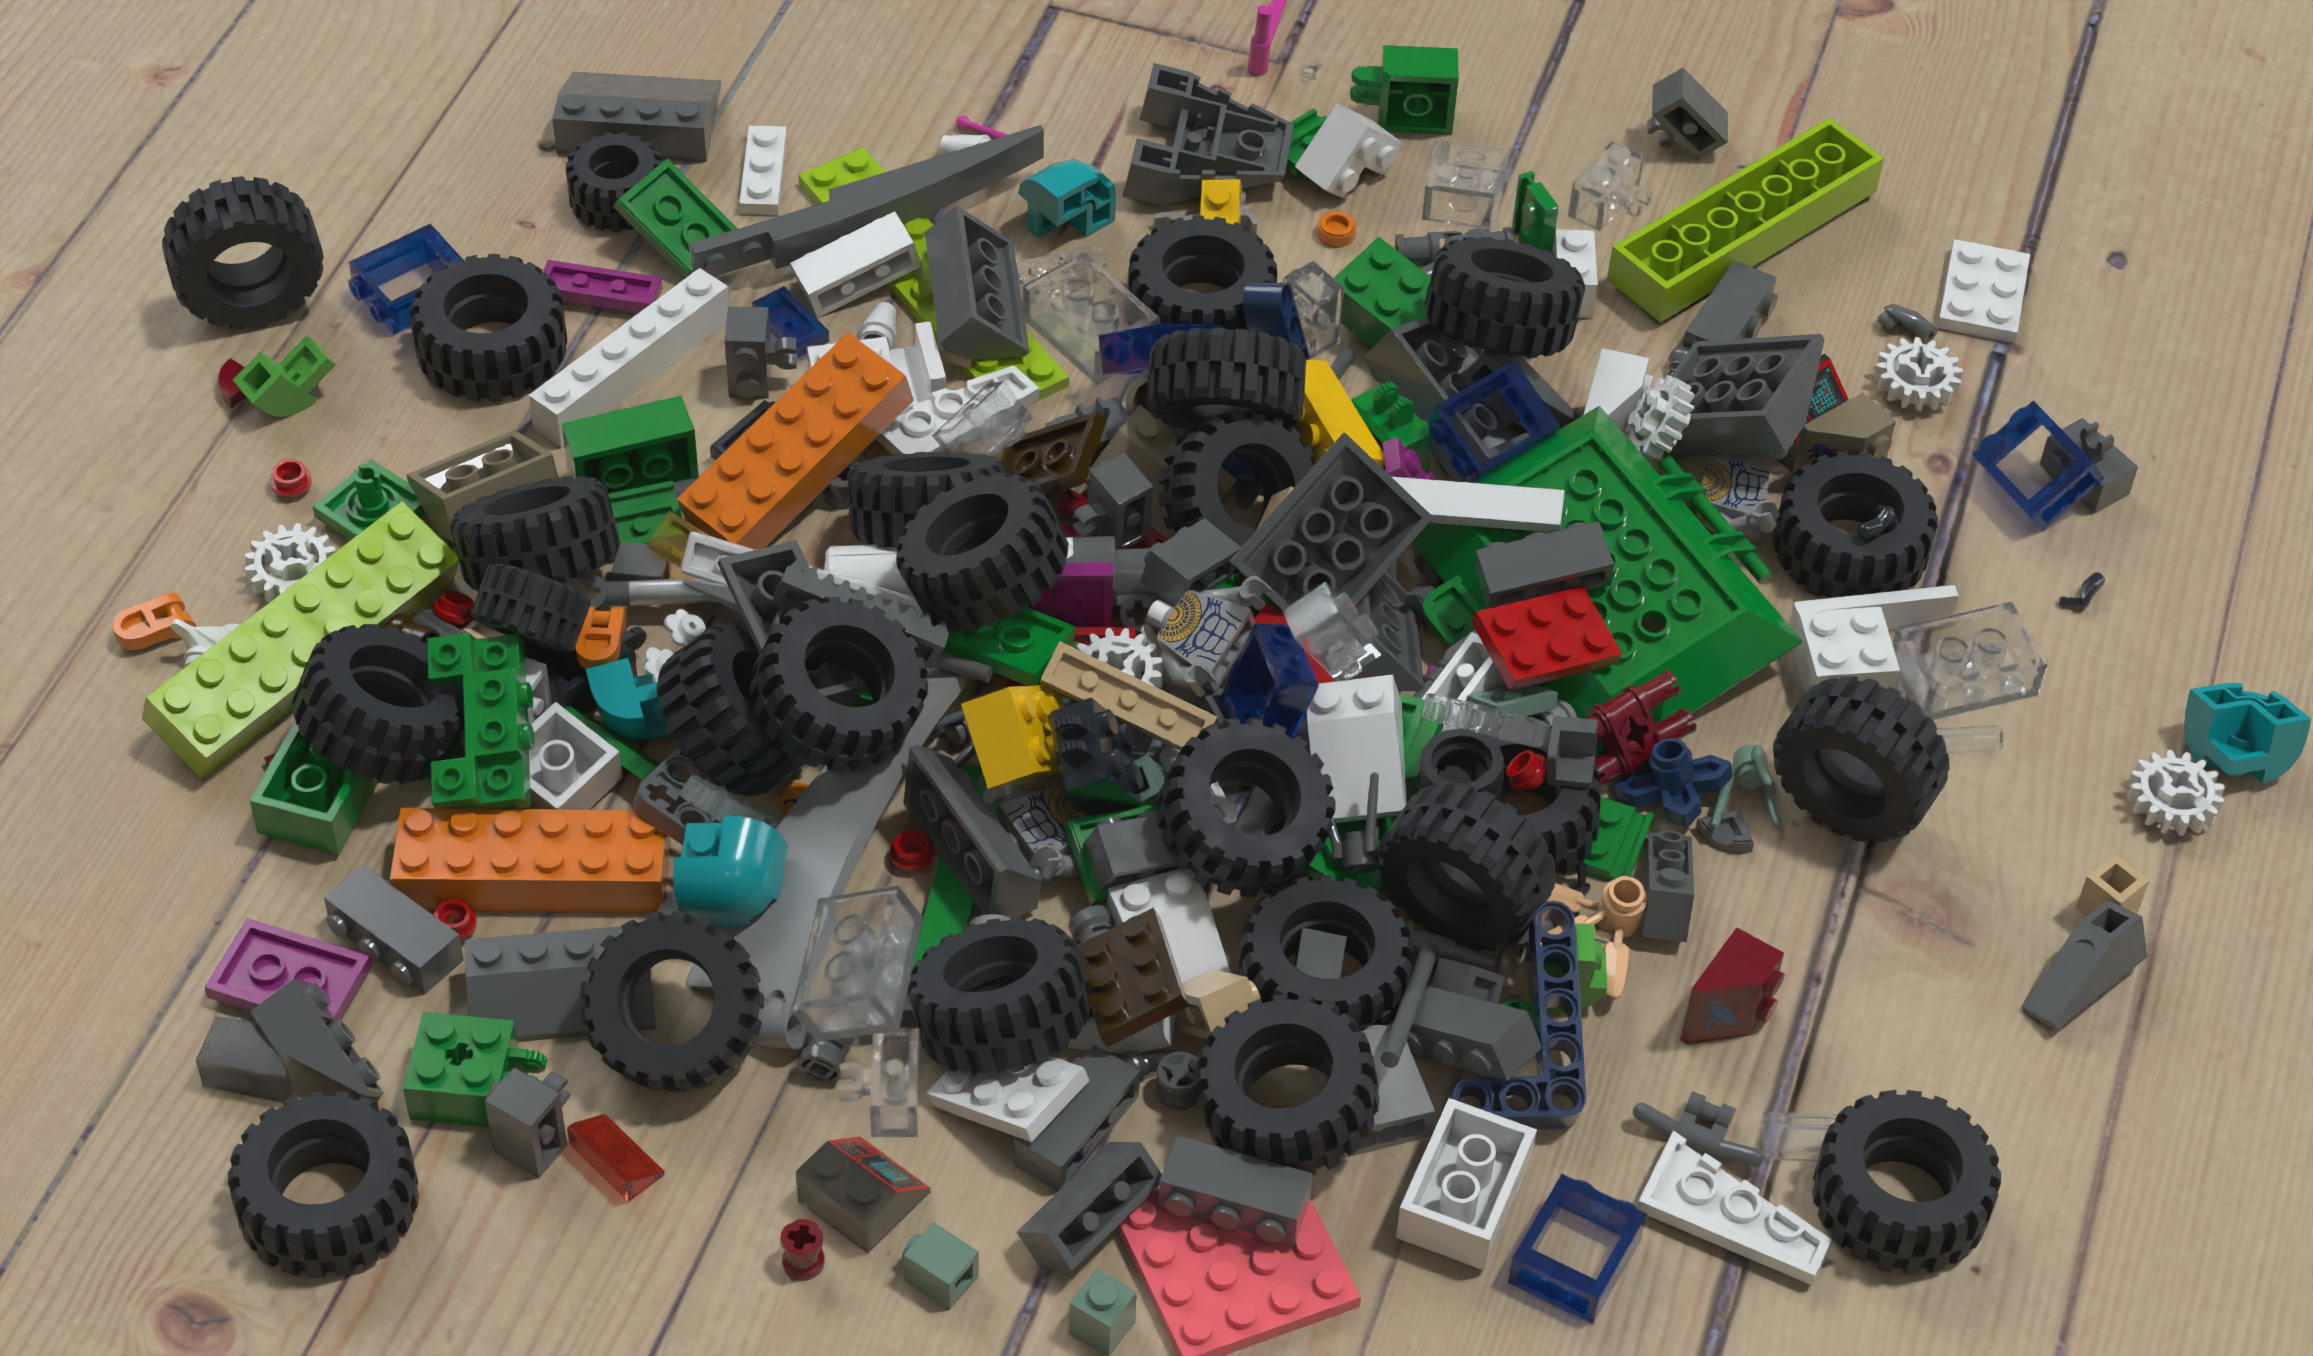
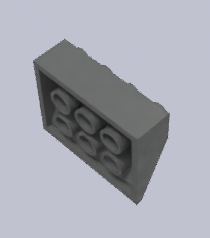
M572 72L558 93L552 118L556 153L570 154L571 151H576V146L579 143H587L588 138L595 135L600 137L604 136L603 133L612 132V134H619L624 132L628 133L631 137L635 135L643 137L644 142L650 141L655 145V150H659L661 159L707 162L721 90V81Z
M1426 316L1392 329L1362 359L1370 368V372L1375 380L1381 384L1392 381L1399 388L1398 394L1402 397H1407L1414 404V413L1421 420H1425L1429 424L1433 432L1431 451L1440 461L1445 474L1452 478L1454 482H1467L1533 443L1539 437L1486 406L1459 378L1484 350L1477 347L1471 348L1463 345V342L1448 338L1445 332L1438 331Z
M1822 334L1695 342L1671 375L1673 378H1677L1691 386L1690 392L1694 393L1695 397L1689 404L1694 406V410L1689 413L1691 414L1688 427L1684 428L1681 432L1682 438L1677 440L1670 453L1664 451L1662 457L1668 455L1671 457L1757 453L1779 454L1787 452L1806 423L1825 341Z
M1343 432L1229 562L1246 579L1251 576H1258L1271 587L1270 592H1264L1262 595L1277 610L1301 623L1308 637L1321 645L1434 517L1357 443Z

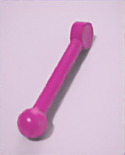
M959 116L956 120V126L960 130L971 129L994 138L1008 135L971 122L967 116Z

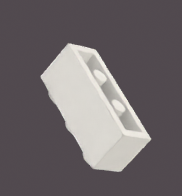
M895 211L790 263L798 284L817 318L922 267L915 244Z

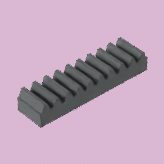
M798 560L790 567L787 566L771 601V604L788 611L799 609L801 603L812 599H817L819 604H821L824 597H840L841 602H848L849 598L864 601L863 606L870 609L877 606L886 611L884 615L892 622L897 619L906 628L905 636L907 638L913 637L920 648L917 658L923 657L926 667L933 669L945 648L950 633L947 631V622L944 620L935 627L931 625V616L927 613L918 620L915 618V611L912 607H909L904 613L899 612L898 601L893 600L887 607L884 606L881 594H877L871 600L867 599L866 588L861 587L856 593L850 592V582L847 580L839 587L835 586L834 577L830 573L823 580L818 579L817 568L812 567L807 573H803L801 562Z

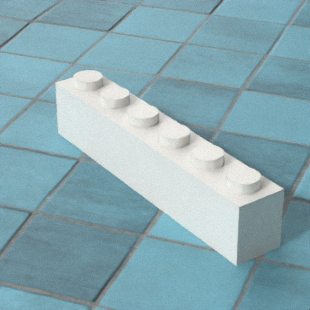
M701 268L697 269L529 394L533 429L560 448L564 447L561 423L610 412L725 325L728 307H730L728 286Z

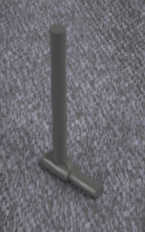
M1413 927L1410 940L1413 942V954L1418 955L1383 1049L1380 1058L1381 1063L1388 1068L1398 1065L1435 961H1439V957L1494 972L1498 957L1456 944L1454 939Z

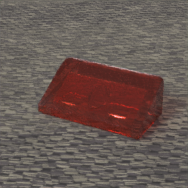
M606 1114L577 1121L567 1127L569 1144L628 1202L665 1175V1171Z

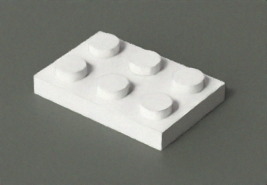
M1954 239L1937 328L2015 343L2030 254Z
M1049 1055L1048 1060L1041 1064H1029L1024 1066L1025 1070L1012 1073L1011 1070L1000 1072L999 1076H986L984 1073L969 1076L962 1074L959 1070L955 1072L948 1070L926 1094L931 1105L935 1108L1032 1142L1090 1080L1084 1067Z

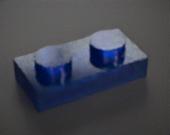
M785 286L752 302V307H768L770 332L777 339L783 337L797 339L796 353L798 358L807 354V347L825 345L830 342L829 330Z

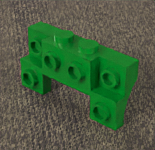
M471 633L427 638L428 679L433 685L463 683L466 757L431 762L432 804L436 809L450 807L518 809L531 807L529 750L535 748V735L532 724L528 723L527 709L533 708V692L530 683L526 682L524 641L519 634L475 639Z

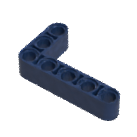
M1288 282L1247 283L1243 292V308L1249 331L1267 333L1272 337L1284 338L1288 343L1293 342L1302 350L1306 360H1310L1290 284ZM1232 455L1226 456L1221 467L1238 479L1235 484H1261L1255 471L1246 462Z
M1549 901L1539 906L1529 928L1534 1029L1542 1046L1536 1053L1537 1076L1511 1077L1508 1081L1493 1077L1465 1078L1456 1085L1451 1095V1099L1459 1101L1463 1096H1473L1481 1103V1110L1534 1129L1569 1128L1575 1124L1586 1103L1575 918L1572 910L1564 903ZM1547 920L1554 921L1562 928V932L1560 934H1549L1542 928L1541 923ZM1550 963L1557 964L1564 970L1565 976L1560 978L1551 977L1546 973L1543 966ZM1559 1007L1565 1011L1568 1020L1563 1022L1554 1021L1548 1016L1546 1009ZM1556 1050L1562 1051L1570 1058L1571 1064L1567 1066L1556 1065L1550 1059L1549 1053ZM1511 1095L1520 1096L1526 1101L1528 1109L1520 1112L1514 1111L1507 1105L1505 1098ZM1565 1095L1572 1101L1574 1108L1569 1111L1560 1110L1555 1107L1551 1097Z

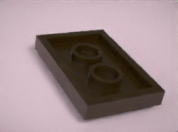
M1095 411L1010 438L1001 457V462L1006 468V473L1012 476L1014 474L1020 475L1036 483L1042 489L1045 497L1069 488H1076L1083 485L1089 475V468L1095 452L1100 446L1101 436L1107 421Z
M1154 907L1076 946L1090 995L1088 999L1097 1030L1107 1048L1189 1007L1162 920Z

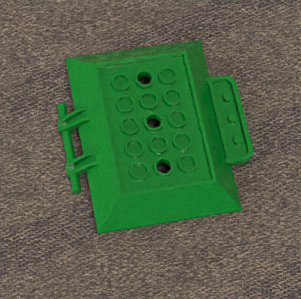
M1600 405L1473 483L1564 490L1560 530H1564L1569 525L1575 523L1589 524L1599 521L1614 562L1612 583L1609 586L1586 592L1622 652V656L1617 664L1536 685L1558 692L1557 699L1566 701L1574 709L1577 718L1584 719L1589 716V711L1595 704L1602 705L1621 694L1626 686L1635 685L1639 687L1660 675L1661 672L1668 670L1678 681L1671 686L1680 685L1681 693L1651 709V716L1656 724L1677 712L1680 708L1687 709L1690 714L1694 713L1802 644L1803 640L1740 569L1739 566L1744 565L1759 584H1763L1770 579L1772 572L1756 555L1758 552L1757 548L1746 539L1742 531H1735L1705 496L1707 491L1704 487L1700 486L1691 473H1685L1670 455L1664 457L1658 463V467L1665 474L1660 476ZM1688 507H1693L1716 534L1711 535ZM1428 523L1411 542L1444 583L1425 597L1423 602V619L1446 649H1449L1475 630L1471 623L1472 618L1477 611L1487 609L1475 574L1476 550L1483 549L1486 545L1494 542L1509 543L1522 540L1530 534L1541 531ZM1647 619H1657L1664 624L1665 628L1661 632L1651 633L1643 628L1642 623ZM1602 739L1597 741L1596 755L1600 757L1605 754L1606 750Z

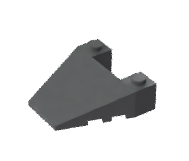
M1153 63L1140 120L1176 129L1173 145L1170 147L1136 139L1123 197L1156 205H1164L1201 197L1202 180L1240 179L1242 189L1283 181L1294 124L1253 103L1248 108L1230 99L1231 92L1221 87L1217 92L1199 83L1201 77L1191 72Z

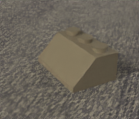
M1140 405L1117 431L1089 469V475L1084 483L1089 486L1090 470L1094 469L1098 463L1104 460H1111L1125 453L1153 485L1149 529L1160 536L1171 539L1175 536L1176 532L1173 528L1167 530L1163 518L1168 517L1165 506H1159L1158 494L1164 492V485L1159 484L1158 481L1160 470L1169 467V464L1165 463L1164 458L1170 448L1178 446L1176 440L1180 435L1162 421L1156 419ZM1220 467L1217 480L1221 503L1238 480L1222 467Z
M516 430L406 474L411 488L435 530L453 543L450 525L454 514L458 510H462L463 506L468 503H474L481 497L490 496L503 489H511L521 484L535 483L545 479H559L553 454Z

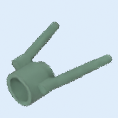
M1761 745L1742 746L1733 755V764H1731L1733 777L1720 791L1711 826L1713 828L1719 827L1733 782L1737 781L1745 789L1753 790L1759 787L1762 789L1772 824L1778 828L1781 825V820L1771 789L1772 780L1768 770L1767 754Z

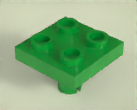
M372 459L358 466V470L355 469L351 476L312 506L316 519L350 541L401 501L419 518L426 514L410 484Z

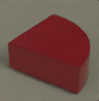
M229 358L219 371L218 384L224 402L233 408L246 397L233 381L245 367Z

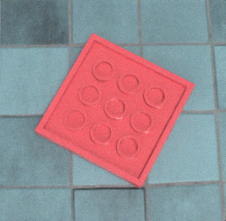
M1159 1189L1153 1191L1116 1227L1177 1356H1224L1360 1307L1361 1296L1311 1199L1295 1245L1284 1242H1269L1253 1233L1239 1229H1224L1211 1221L1193 1216L1175 1215L1168 1209L1158 1207Z

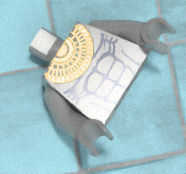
M1787 452L1779 454H1738L1724 459H1709L1705 461L1701 481L1696 480L1707 491L1705 496L1735 531H1742L1746 539L1751 544L1758 545L1761 531L1764 533L1772 532L1776 526L1774 519H1777L1780 515L1774 501L1766 500L1771 462L1767 461V457L1770 456L1773 459L1779 460L1783 459ZM1696 512V518L1709 532L1716 534L1699 513Z
M1251 576L1239 587L1204 590L1201 593L1193 590L1186 591L1175 608L1160 600H1156L1148 611L1146 622L1161 629L1156 640L1161 650L1160 658H1162L1163 666L1172 683L1176 686L1193 690L1198 697H1202L1205 694L1201 688L1202 685L1215 693L1257 628L1253 613L1248 607L1252 605L1255 609L1262 610L1265 602L1259 596L1264 592H1270L1271 587L1258 576Z
M982 774L976 785L979 788L985 789L982 794L983 800L987 804H993L996 800L1000 803L999 823L1006 833L1014 835L1020 852L1028 863L1038 868L1043 880L1042 888L1060 876L1069 878L1079 877L1080 874L1063 826L1067 820L1086 817L1087 815L1062 797V786L1040 789L1021 788L1014 785L988 789Z

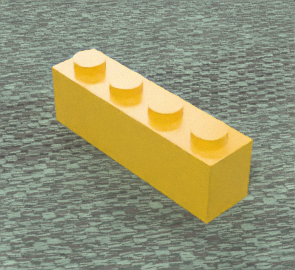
M1306 360L1303 416L1293 428L1300 433L1301 437L1299 439L1302 445L1308 444L1314 455L1311 456L1314 464L1318 462L1344 432L1377 464L1384 468L1385 461L1382 450L1327 360Z

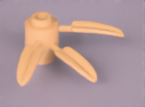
M1618 877L1605 886L1600 903L1584 899V895L1579 891L1555 883V888L1547 902H1562L1573 913L1579 912L1581 906L1597 911L1595 915L1589 918L1585 915L1575 917V926L1576 923H1597L1602 931L1614 934V942H1608L1604 947L1607 968L1606 995L1615 999L1621 997L1625 986L1629 948L1622 944V938L1634 934L1640 925L1647 904V895L1642 884L1633 877ZM1557 926L1548 931V933L1560 934L1562 928Z

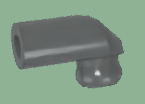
M1896 304L1885 306V311L1878 316L1879 324L1889 332L1894 331L1900 323L1916 337H1920L1924 343L1932 341L1938 332V328L1917 311Z

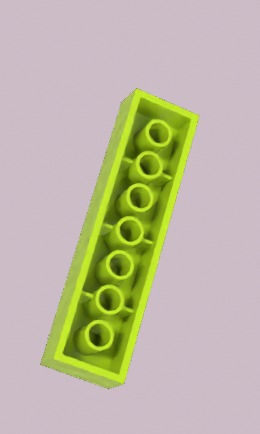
M1829 117L1613 245L1607 280L1661 323L1712 292L1734 260L1753 267L1875 193L1884 157Z
M401 501L145 698L142 720L203 779L293 708V696L311 652L324 636L350 625H355L359 628L363 624H376L377 628L383 629L390 618L396 614L403 613L410 616L454 581L459 566L458 556Z

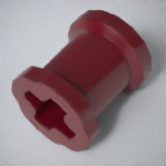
M797 1219L784 1226L780 1236V1244L785 1250L782 1255V1266L785 1273L796 1280L806 1281L815 1278L821 1273L825 1264V1255L821 1248L823 1246L822 1231L815 1222L808 1219Z

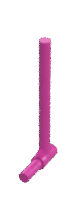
M1272 0L1270 7L1265 5L1258 7L1255 34L1251 37L1248 71L1254 75H1264L1268 71L1271 43L1287 0Z

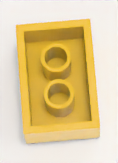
M1045 685L1007 687L961 704L988 789L1030 784L1059 774L1051 727L1047 718L1051 711L1064 707L1063 700L1057 691Z

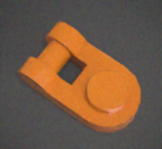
M167 593L123 610L114 618L112 627L116 642L121 647L127 650H139L172 637L182 639L170 627L174 619H179L193 627H196L190 614L184 612L185 605L179 594Z
M590 606L575 646L577 661L581 667L588 669L618 661L623 633L626 628V608L612 607L611 611H596L595 606Z

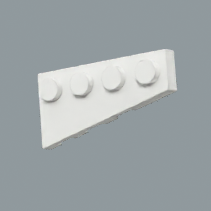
M1013 365L968 380L967 387L958 390L944 388L932 392L931 399L913 405L911 403L876 440L892 455L951 451L1039 399V387Z
M1673 1131L1638 1201L1636 1211L1813 1285L1832 1239L1783 1205L1775 1207L1759 1195L1760 1190L1746 1180L1742 1183L1720 1169L1721 1163L1707 1153L1701 1156L1686 1145L1687 1139Z

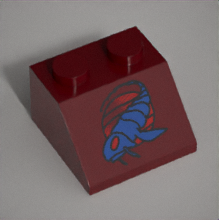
M1736 927L1692 987L1680 1040L1686 1044L1749 1036L1759 1021L1766 1024L1777 1007L1778 1000L1774 996L1785 977V973L1780 971L1784 952Z

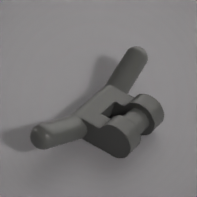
M1692 1091L1679 1122L1645 1103H1638L1633 1108V1116L1638 1121L1669 1138L1672 1132L1675 1131L1687 1139L1686 1145L1718 1158L1752 1167H1758L1764 1161V1154L1761 1150L1724 1140L1736 1112L1734 1107L1724 1103L1719 1107L1705 1101L1706 1096ZM1698 1118L1714 1124L1712 1129L1696 1124Z

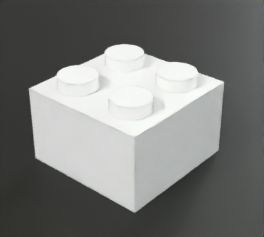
M1881 607L1799 612L1795 632L1803 640V643L1794 648L1793 652L1805 693L1813 685H1817L1821 681L1835 677L1840 679L1845 676H1857L1858 681L1872 679L1878 681L1879 686L1886 689L1890 686L1894 689L1896 688L1900 668Z
M557 702L551 705L532 723L535 735V748L529 750L531 809L589 810L623 778L619 751Z

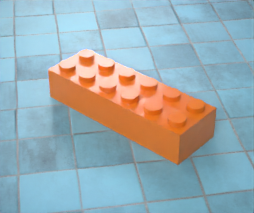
M847 332L677 498L686 522L701 534L755 550L765 548L914 401L906 375Z
M400 808L390 881L392 886L426 911H435L442 902L458 899L464 901L474 912H661L665 914L671 839L661 830L641 818L635 810Z

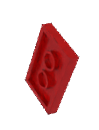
M1583 586L1477 611L1471 620L1474 629L1509 691L1617 664L1622 656V652Z

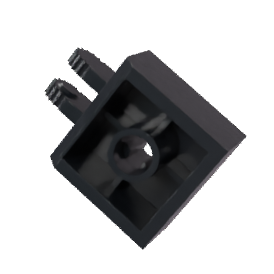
M626 615V628L623 633L618 660L628 658L635 678L638 677L635 650H639L647 639V634L639 626H634L629 631H626L631 621L630 617ZM524 642L525 657L547 665L552 705L557 702L563 708L570 706L588 713L597 708L586 669L581 667L577 661L576 649L573 652L560 653Z
M1092 697L1051 711L1047 718L1052 732L1062 786V797L1087 816L1142 805L1139 789L1143 787V778L1140 769L1133 760L1131 749L1135 748L1136 743L1130 726L1120 721L1110 709H1105Z

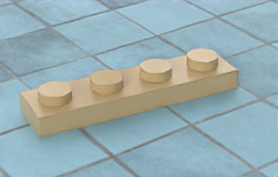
M1059 641L1040 680L1041 684L1078 702L1092 697L1105 709H1110L1114 716L1124 724L1127 723L1130 727L1180 751L1191 737H1197L1201 729L1214 724L1217 716Z

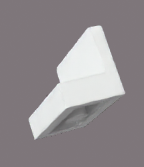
M931 322L916 323L915 346L889 350L893 366L907 377L914 399L912 405L931 399L932 392L946 388V376Z

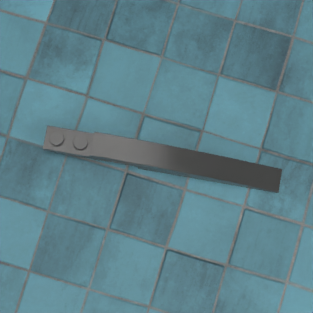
M1039 125L829 189V201L690 243L692 273L701 268L715 277L767 260H771L775 269L791 265V262L803 257L805 254L826 246L840 237L848 235L894 211L902 224L915 220L978 192L1043 159L1044 129Z

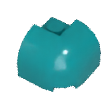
M1077 159L1056 162L1025 179L1019 185L1018 194L1028 202V231L1037 238L1066 221L1087 238L1115 221V185L1091 164Z
M628 658L586 669L598 713L604 724L613 733L630 742L654 741L672 736L665 725L667 722L666 717L661 714L658 703L661 697L656 693L657 682L653 683L652 677L647 674L634 678Z
M2225 683L2190 689L2185 710L2184 730L2187 745L2193 759L2196 762L2206 761L2204 768L2219 766L2229 776H2241L2249 772L2259 782L2264 784L2277 779L2288 771L2301 756L2307 741L2311 718L2284 696L2275 691L2269 693V696L2243 691L2242 683Z
M724 815L723 823H686L682 856L674 857L673 869L674 893L679 911L687 912L696 918L701 916L720 928L749 925L751 918L763 912L772 900L776 902L778 900L783 885L788 844L782 835L766 823L742 816Z

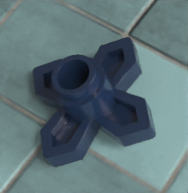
M1676 738L1663 739L1652 748L1649 762H1647L1649 770L1634 771L1632 776L1623 777L1615 785L1616 800L1619 803L1635 807V809L1663 801L1665 819L1688 827L1702 812L1698 794L1721 791L1733 777L1731 762L1714 755H1707L1693 760L1690 749L1687 748L1683 741Z

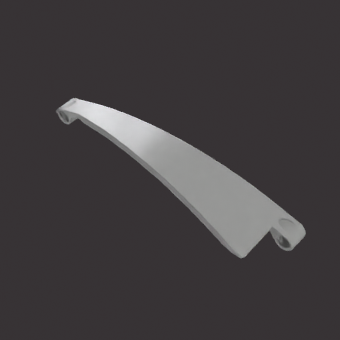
M933 667V669L927 668L928 673L924 679L927 680L929 686L928 695L923 702L924 707L896 752H891L889 757L878 765L870 763L867 769L855 772L850 771L849 766H845L842 772L827 771V766H825L776 828L788 844L783 885L777 902L772 900L763 912L749 920V925L721 928L733 936L750 955L749 959L752 965L757 968L761 978V982L758 985L759 991L764 994V1008L759 1009L758 1019L762 1021L759 1035H752V1042H756L761 1047L800 1049L806 1043V1036L810 1027L804 1003L807 979L818 961L829 928L862 851L879 817L907 770L909 748L915 745H923L938 721L973 678ZM693 964L688 978L689 986L694 990L714 991L707 974L699 966Z

